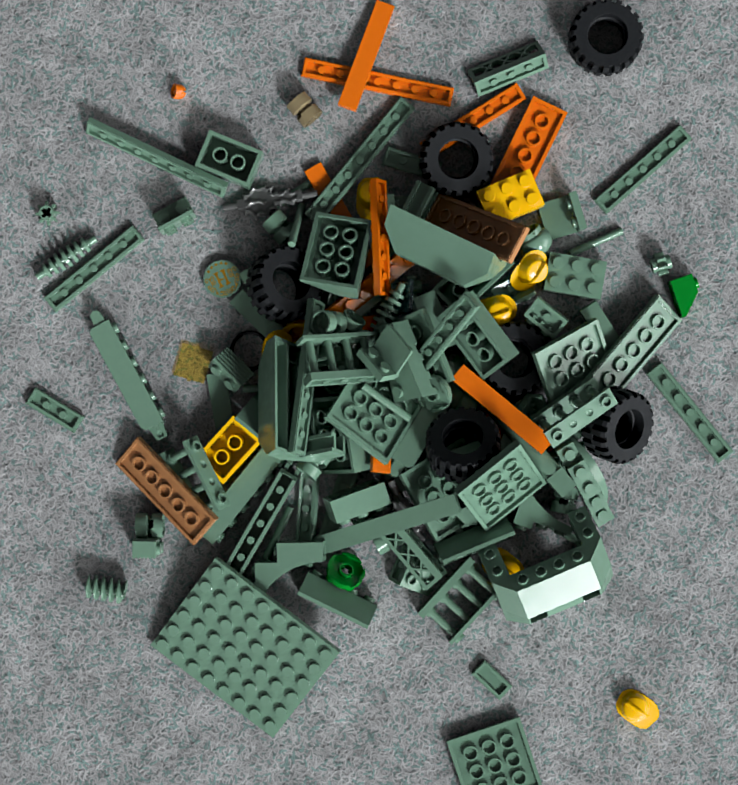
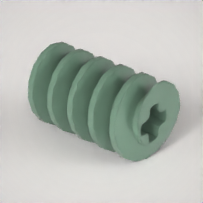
M89 574L85 588L86 597L90 598L93 594L94 599L97 600L101 595L102 601H105L108 597L111 603L116 598L117 604H120L125 599L128 580L121 585V580L118 579L116 584H114L113 578L106 582V578L103 576L101 581H98V575H95L92 580Z

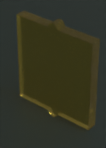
M183 343L174 375L186 378L187 381L193 380L204 384L213 351L202 349L199 345L192 346Z

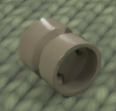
M306 91L297 95L287 105V109L293 116H298L297 120L304 128L312 124L323 113L317 104L311 103L312 98Z

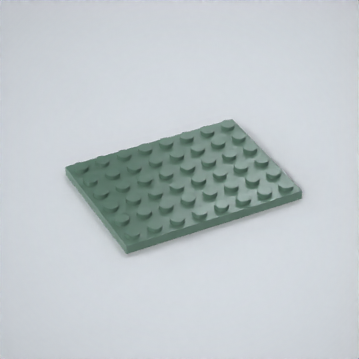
M217 556L151 644L157 651L272 738L341 651Z

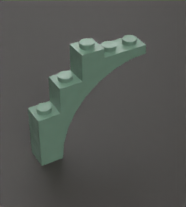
M504 432L501 435V451L512 443ZM533 495L516 508L512 523L516 524L515 528L526 531L527 528L532 529L534 522L536 523L535 527L547 530V527L555 529L554 533L565 537V534L571 535L573 529L547 513Z
M325 540L277 542L276 546H274V557L277 560H258L255 562L254 566H252V577H255V580L249 581L266 593L278 578L291 569L308 563L326 560Z

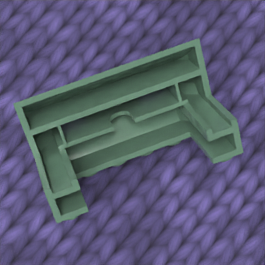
M417 180L402 209L390 204L384 225L397 256L463 288L491 280L506 267L507 262L498 259L495 253L425 220L439 194L435 192L436 189Z
M274 335L266 342L258 366L259 444L266 455L280 460L317 462L345 456V436L336 437L334 432L313 435V402L306 456H299L288 452L301 346H296L295 343ZM332 344L336 363L344 362L342 344ZM324 345L319 347L318 368L328 366Z
M585 506L567 513L570 519L569 523L580 546L510 575L496 543L478 551L507 621L532 624L599 596L604 592L613 577V571L602 539Z

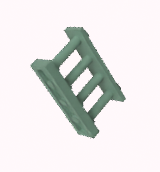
M359 330L351 333L313 334L309 332L303 334L296 342V346H306L311 369L309 374L303 379L304 386L378 382L366 366L364 369H357L355 367L350 343H360L361 348L369 347L368 342L376 335L375 331ZM332 344H342L347 365L346 370H339L337 368ZM314 345H324L329 366L328 371L321 372L319 370Z
M590 375L529 417V419L544 430L545 437L552 448H555L614 407L618 402L609 387L601 390L594 376Z
M197 435L182 442L184 448L175 452L174 448L158 454L195 494L203 490L206 491L210 500L205 502V504L209 508L214 507L215 512H218L231 505ZM188 455L193 465L184 470L179 459ZM197 473L201 483L192 487L188 476Z
M470 556L458 566L417 611L422 618L425 616L431 617L450 634L451 637L448 639V642L451 645L454 642L457 644L464 637L463 632L493 600H498L492 584L475 569L473 565L475 560ZM465 573L467 575L470 574L490 593L484 602L461 583L462 580L460 578ZM452 587L454 589L457 588L477 607L471 616L465 613L448 597L449 594L447 592ZM438 602L447 605L464 621L458 630H455L435 611L436 608L434 606Z

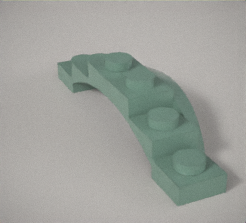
M572 436L553 448L568 474L577 484L576 487L596 526L599 528L615 518L608 507V489L603 474L587 450Z

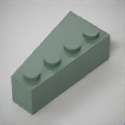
M409 321L388 323L395 328L413 349L412 355L397 377L389 380L394 403L438 394L436 388H433L430 383L431 375L429 371L425 370L422 363L424 360L422 353H419L416 348L417 341ZM388 324L378 326L380 335Z

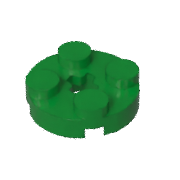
M351 553L333 555L326 567V579L340 589L352 591L364 579L365 568L363 570L361 560ZM348 569L349 574L343 573L342 570Z

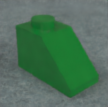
M692 274L667 282L680 318L687 316L698 294L697 288H699V283L696 277L693 278Z

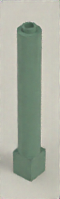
M482 406L512 442L517 440L521 444L540 474L560 498H563L577 485L546 450L541 455Z

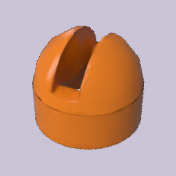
M174 83L171 87V98H184L186 93L183 91H186V88L181 84Z

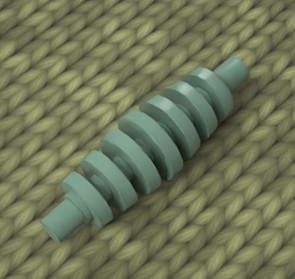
M94 235L88 239L82 237L79 239L80 244L77 241L72 242L74 248L69 244L66 245L67 253L63 248L59 249L61 257L55 252L53 254L55 261L48 258L47 262L49 265L41 264V270L35 273L37 279L40 280L44 276L52 277V271L56 274L60 273L58 267H61L63 271L66 270L67 267L64 263L72 267L74 264L71 259L73 258L77 263L80 260L77 256L78 254L83 258L85 256V249L89 253L91 245L98 242Z
M399 282L396 289L389 291L392 296L384 298L388 301V304L383 302L380 304L381 307L385 308L384 311L377 308L376 313L380 314L381 317L374 316L373 320L377 324H370L376 335L368 342L369 347H373L379 338L378 326L388 324V319L393 322L396 318L390 314L398 315L399 311L394 307H401L402 305L398 300L404 299L402 292L406 287L405 284Z

